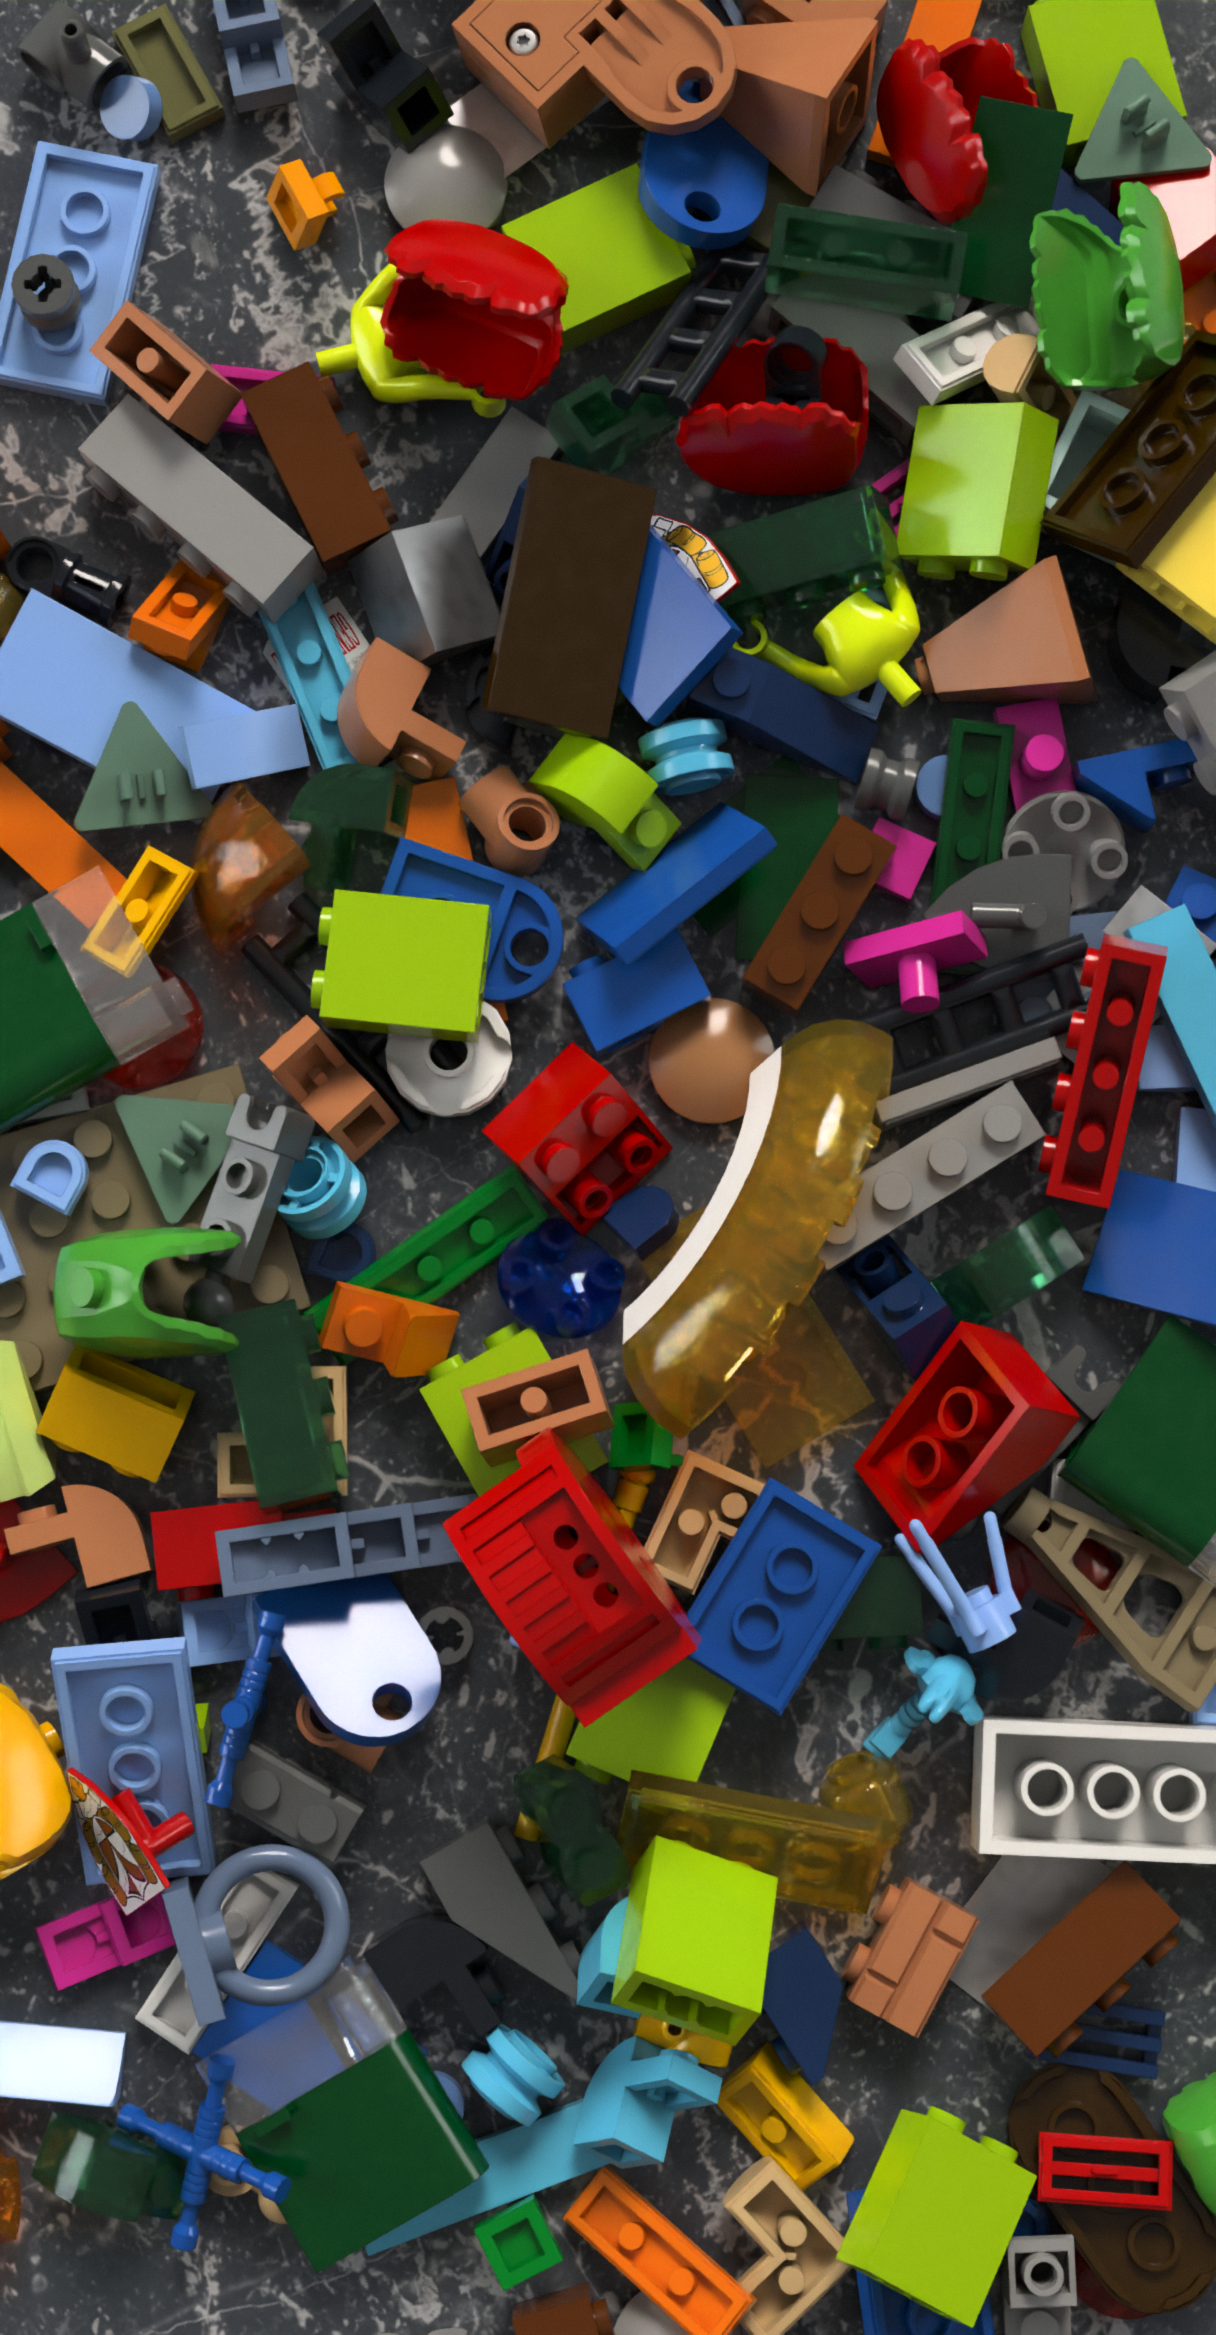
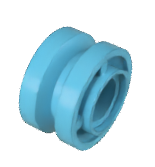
M700 717L681 719L661 725L638 740L641 758L656 763V766L647 772L659 785L654 791L655 794L676 796L700 792L718 785L721 781L735 773L732 755L717 751V748L728 739L724 721Z
M311 1136L303 1161L294 1160L295 1162L277 1213L282 1216L296 1234L307 1239H324L343 1231L357 1218L366 1200L367 1186L362 1173L349 1160L337 1143L326 1137Z
M499 2023L490 2029L485 2036L491 2050L488 2053L472 2050L461 2065L470 2077L471 2085L494 2109L510 2120L515 2119L519 2123L530 2127L541 2115V2110L536 2100L537 2097L541 2095L554 2099L565 2087V2082L556 2071L557 2066L540 2047L517 2029L511 2030L504 2024Z

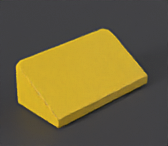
M148 845L81 953L105 970L132 982L196 881L199 873Z
M769 2042L757 2049L721 2084L717 2103L719 2108L763 2157L771 2156L802 2191L840 2165L854 2142L851 2132L798 2073L791 2076Z

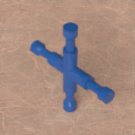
M261 1609L257 1622L259 1636L253 1656H247L234 1700L227 1703L221 1711L222 1722L226 1725L218 1751L222 1758L216 1778L207 1787L204 1802L222 1808H229L234 1793L231 1783L238 1760H244L256 1717L262 1714L268 1707V1697L264 1693L272 1663L268 1662L275 1638L283 1631L287 1618L285 1615Z
M214 2054L209 2058L206 2073L210 2082L206 2100L201 2101L199 2105L194 2133L170 2121H166L163 2124L147 2116L144 2109L131 2103L125 2104L117 2117L116 2123L118 2128L131 2134L143 2133L155 2139L156 2146L187 2160L180 2199L184 2202L180 2221L174 2225L170 2240L172 2247L182 2251H191L196 2248L199 2236L196 2221L199 2207L207 2199L212 2172L235 2184H241L244 2181L260 2189L263 2197L278 2204L284 2201L291 2187L289 2177L276 2171L263 2172L251 2166L250 2159L218 2145L226 2110L225 2105L222 2104L225 2086L233 2078L236 2064L235 2059L223 2054Z

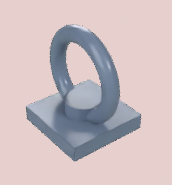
M281 1844L258 1845L231 1855L221 1862L206 1878L196 1899H194L188 1876L170 1881L171 1886L162 1892L199 2027L226 2019L221 1991L240 2002L261 2007L283 2006L304 1999L321 1988L330 1979L340 1965L348 1945L350 1911L343 1888L332 1871L318 1858L292 1846ZM266 1871L291 1874L307 1884L318 1898L324 1918L322 1940L313 1958L299 1971L279 1979H259L237 1969L229 1935L220 1909L227 1894L235 1885L253 1874Z

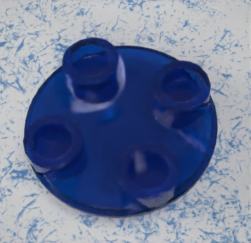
M559 1218L547 1219L534 1232L530 1231L518 1239H513L504 1249L497 1267L498 1289L509 1311L528 1328L540 1334L559 1339L582 1338L604 1328L614 1317L619 1307L622 1285L625 1281V1271L617 1260L611 1258L597 1242L586 1235L582 1236L579 1232L575 1231L569 1222Z

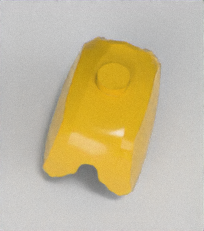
M1 1683L0 1880L25 1867L52 1848L64 1833L72 1816L71 1792L64 1769L59 1761V1758L65 1755L60 1737L48 1721L39 1725L34 1715L20 1703L16 1693Z

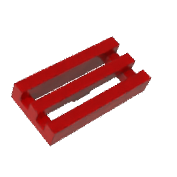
M1038 2132L1036 2202L1172 2211L1173 2141ZM1053 2148L1158 2155V2168L1052 2161ZM1052 2175L1158 2183V2196L1052 2188Z

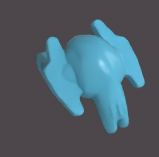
M910 1646L904 1652V1659L907 1667L917 1677L919 1690L892 1717L887 1716L877 1725L861 1746L881 1763L885 1758L890 1759L902 1746L914 1727L919 1726L928 1716L929 1720L936 1724L948 1712H954L959 1715L962 1714L963 1719L970 1726L978 1725L983 1719L984 1712L978 1705L974 1694L976 1679L973 1670L965 1659L953 1654L935 1658V1654L929 1650H918Z

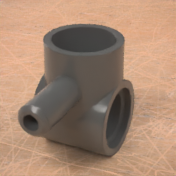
M55 1L16 48V53L22 62L41 81L60 93L68 92L90 110L100 108L101 96L106 85L113 78L125 75L127 71V59L105 43L97 31L78 12L60 1Z

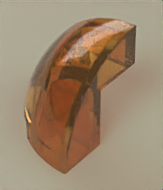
M239 780L234 781L224 790L205 817L197 835L191 861V868L199 873L191 887L195 912L206 938L219 957L258 926L252 916L253 912L311 866L305 853L264 805L256 801Z

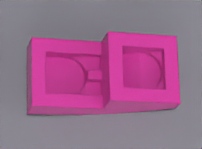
M162 1892L127 1917L115 1897L112 1896L33 1928L55 1990L58 1991L119 1965L126 1966L176 1945Z

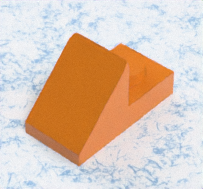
M179 560L133 614L128 638L143 643L144 650L155 656L198 672L206 660L231 601L222 592L227 585L212 573H209L205 579L200 577L184 562Z
M337 1281L318 1341L324 1349L381 1362L393 1377L427 1376L428 1370L446 1360L460 1314L458 1311Z

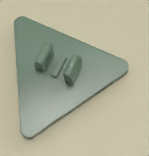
M1128 58L1122 64L1075 167L1074 179L1078 183L1083 184L1204 171L1210 167L1212 155L1139 61L1135 58Z
M129 701L123 704L74 819V826L78 831L86 832L205 819L212 815L214 808L201 789H191L188 771L137 703Z
M122 1094L116 1098L115 1108L165 1220L173 1225L178 1224L183 1220L222 1166L232 1139L226 1136L225 1132L235 1105Z

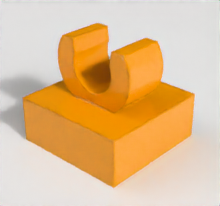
M298 159L278 167L266 200L293 250L297 251L316 244L326 219L336 214L338 210L333 200L344 197L345 192L334 172H326L312 179L302 160Z

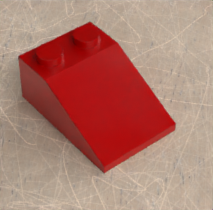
M960 1321L853 1467L915 1551L923 1554L909 1528V1523L913 1519L921 1521L930 1538L938 1546L1040 1469L1077 1423L1080 1416L1012 1333Z

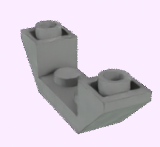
M1073 2235L1011 2237L1004 2254L1001 2280L1003 2335H1072L1070 2306H1077Z

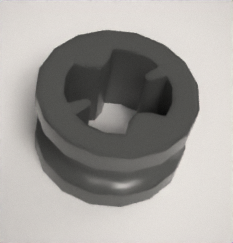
M440 1606L432 1609L419 1622L429 1640L435 1638V1635H427L428 1628L434 1620L440 1624H445L450 1618H453L462 1626L463 1630L456 1633L457 1636H464V1641L458 1650L447 1646L441 1653L436 1651L440 1665H450L459 1662L470 1652L474 1643L475 1629L471 1619L464 1611L454 1606Z

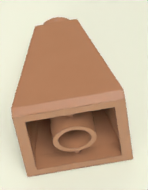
M869 17L725 26L724 28L733 41L738 75L733 97L720 116L766 156L802 191L816 197L834 165L840 163L867 121L878 20ZM699 78V97L704 101L712 93L713 86L706 79Z
M1057 555L1043 559L922 645L925 656L914 659L924 695L936 693L941 702L1026 703L1042 699H1058L1059 704H1088L1099 701L1067 582Z

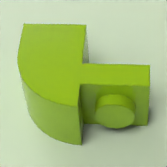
M565 733L528 781L542 797L555 807L557 813L566 822L594 828L633 869L646 871L682 824L654 793L659 785L645 771L615 749L588 737Z

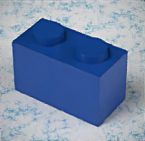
M678 928L673 930L631 965H626L617 957L606 962L603 955L599 954L572 967L568 971L572 979L562 983L563 994L596 1060L655 1032L659 1026L665 1023V1019L696 1004L698 1006L706 1004L711 999V993Z

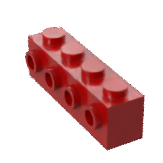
M1104 934L1100 950L1087 948L1079 985L1092 989L1087 1012L1073 1010L1065 1048L1078 1050L1073 1074L1060 1072L1051 1110L1063 1112L1064 1114L1059 1136L1045 1135L1038 1172L1050 1174L1045 1195L1107 1209L1110 1208L1168 952V947Z

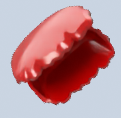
M972 36L952 44L941 52H938L934 45L926 46L922 39L912 41L908 38L893 53L878 86L876 100L877 118L888 152L909 192L942 225H950L959 222L964 217H970L974 207L981 204L983 192L987 186L988 165L983 156L982 139L979 133H972L980 96L1038 107L1037 94L1029 88L1028 78L1023 76L1020 71L1014 70L1015 57L1009 43L1000 44L993 37L982 40Z
M451 219L421 221L406 228L391 239L383 252L388 256V262L396 267V273L400 276L393 283L391 293L383 308L380 324L385 333L384 345L392 349L393 358L403 362L419 361L421 367L430 374L439 375L446 382H459L464 388L475 389L484 387V395L492 399L523 401L531 396L540 386L549 384L552 372L560 366V353L563 351L561 335L564 329L560 320L561 306L566 303L569 289L567 277L549 259L534 248L509 236L477 224Z
M774 337L764 342L756 339L746 341L740 349L735 345L688 415L680 419V429L675 441L681 450L680 459L689 466V471L699 476L702 481L743 494L809 495L836 490L845 485L862 461L869 423L868 368L859 359L854 349L841 346L835 338L823 339L828 351L827 363L821 372L823 401L822 403H809L802 410L798 406L789 405L785 402L777 405L765 402L764 360L767 351L775 340ZM795 347L781 349L782 359L789 367L798 371L811 369L810 359L805 352Z

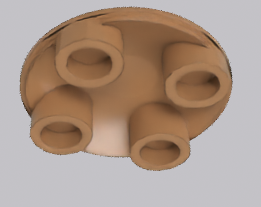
M711 998L710 1002L701 1006L696 1004L665 1019V1023L656 1030L649 1051L651 1080L664 1103L677 1114L696 1124L725 1123L745 1115L750 1073L775 1052L769 1032L761 1020L744 1006L721 998Z

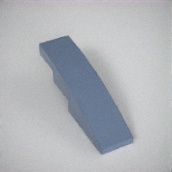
M212 0L237 113L298 101L276 0Z
M476 1493L216 1531L215 1539L223 1597L463 1562L442 1523L476 1500Z

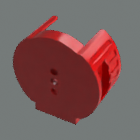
M549 1426L516 1449V1456L521 1465L520 1469L444 1521L442 1525L469 1573L506 1629L549 1686L567 1706H570L583 1727L586 1728L697 1650L702 1638L687 1618V1614L661 1572L611 1499L570 1445ZM570 1526L577 1531L578 1539L572 1536ZM607 1583L615 1586L618 1594L611 1592Z

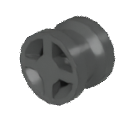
M48 254L30 256L19 264L13 273L11 287L13 296L27 322L36 329L46 332L64 330L73 324L80 314L82 299L78 285L75 283L72 271L67 264L56 256ZM43 282H45V288L42 289L38 295L33 293V291H37V289L43 285Z
M871 747L854 808L862 811H868L873 807L882 809L887 812L890 819L902 822L914 787L920 761L912 758H906L900 762L888 759L884 750Z

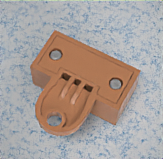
M476 0L451 24L465 67L549 150L605 96L628 118L648 131L667 135L698 131L718 118L733 97L738 75L732 38L720 20L702 4L704 0ZM691 78H704L712 84L713 91L710 96L699 103L686 102L678 95L682 84Z

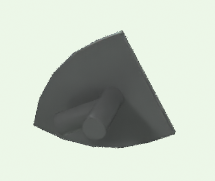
M1072 854L1013 856L979 867L949 886L922 915L925 919H930L962 910L986 935L988 958L972 962L985 969L1067 939L1070 936ZM1049 973L1030 979L1031 981H1051Z

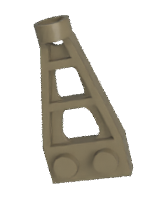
M1029 1485L1009 1507L1001 1521L1000 1527L1032 1550L1137 1675L1189 1713L1199 1710L1216 1683V1569L1196 1559L1186 1567L1148 1539L1056 1500L1052 1501L1032 1485ZM1047 1517L1050 1519V1526L1047 1531L1042 1533L1037 1528L1044 1518ZM1083 1539H1092L1119 1554L1123 1560V1564L1106 1591L1098 1589L1073 1564L1072 1557ZM1139 1575H1150L1174 1585L1181 1593L1182 1603L1160 1637L1147 1635L1125 1608L1124 1596L1135 1578Z

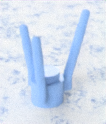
M988 1511L984 1514L987 1542L998 1591L994 1595H992L988 1585H983L964 1593L921 1521L913 1519L909 1523V1528L933 1571L920 1553L915 1551L904 1534L899 1533L895 1536V1544L947 1615L956 1636L962 1637L969 1653L987 1649L1013 1635L1017 1629L1010 1615L1022 1608L1011 1586L1002 1537L1000 1536L995 1513Z

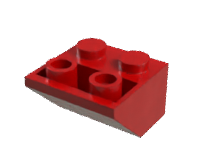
M574 1042L562 1051L482 1130L485 1136L511 1165L582 1236L602 1218L601 1216L609 1210L615 1201L629 1192L673 1149L671 1144L615 1077Z

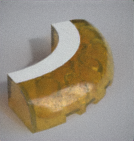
M841 1019L812 1024L792 1036L750 1073L749 1093L742 1127L728 1166L711 1201L673 1259L651 1285L624 1310L622 1357L626 1378L636 1399L649 1415L680 1439H683L705 1420L736 1389L735 1383L730 1377L753 1350L762 1356L766 1354L774 1343L775 1339L773 1336L778 1331L785 1317L788 1301L799 1307L826 1262L816 1255L823 1246L832 1225L845 1227L864 1184V1181L856 1175L867 1162L871 1149L877 1147L881 1134V1129L872 1124L877 1099L883 1100L889 1096L893 1068V1037L878 1028L862 1021Z

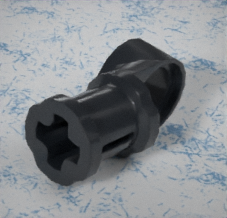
M800 325L788 326L779 332L765 355V402L774 405L785 402L789 405L798 406L802 410L809 403H822L821 372L827 363L828 351L826 343L818 333ZM785 347L799 348L809 357L812 365L811 369L807 371L792 369L782 359L781 349Z
M38 536L24 537L14 543L8 551L5 562L8 576L16 589L25 596H28L31 588L62 605L67 602L99 616V624L111 628L118 619L127 600L132 578L129 575L120 572L117 576H113L84 563L82 554ZM37 551L46 553L53 560V570L48 579L35 584L23 580L19 576L18 569L24 556Z

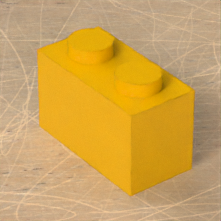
M75 1344L63 1367L36 1433L50 1438L56 1446L63 1450L75 1453L83 1452L109 1463L113 1469L122 1475L132 1478L142 1477L156 1483L184 1423L195 1391L104 1352Z

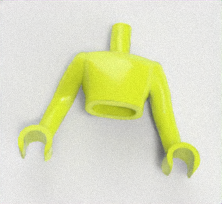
M390 263L374 278L352 305L350 313L351 344L315 352L321 377L358 368L373 398L379 402L395 404L427 399L471 400L474 411L486 418L500 415L506 407V399L482 397L479 393L484 390V387L475 389L464 388L459 382H446L439 375L429 374L426 369L421 367L419 361L403 362L393 358L392 349L384 345L385 333L380 324L383 308L391 293L393 283L400 276L396 273V267Z
M878 513L875 515L881 528L887 532L884 539L879 542H869L859 530L856 531L857 540L862 552L874 560L891 611L875 603L864 591L852 594L836 606L819 622L813 631V636L822 647L828 665L823 666L808 661L770 641L764 625L758 620H750V623L755 632L761 636L759 644L752 649H745L739 646L736 641L732 647L775 665L823 693L844 697L858 692L879 680L902 707L911 704L921 694L922 690L898 663L917 639L920 633V622L912 592L894 555L893 549L896 544V535L891 520L885 514Z

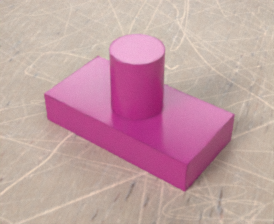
M1042 699L995 708L993 712L994 723L1016 725L1008 785L1013 816L1026 803L1040 795L1062 790L1076 791L1058 699Z
M962 910L843 942L845 966L870 989L899 981L901 1007L903 1010L911 1013L929 1012L940 1005L937 971L988 958L986 935Z

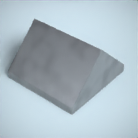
M455 516L391 531L347 561L375 638H380L422 664L430 666L495 640L500 611L465 516Z

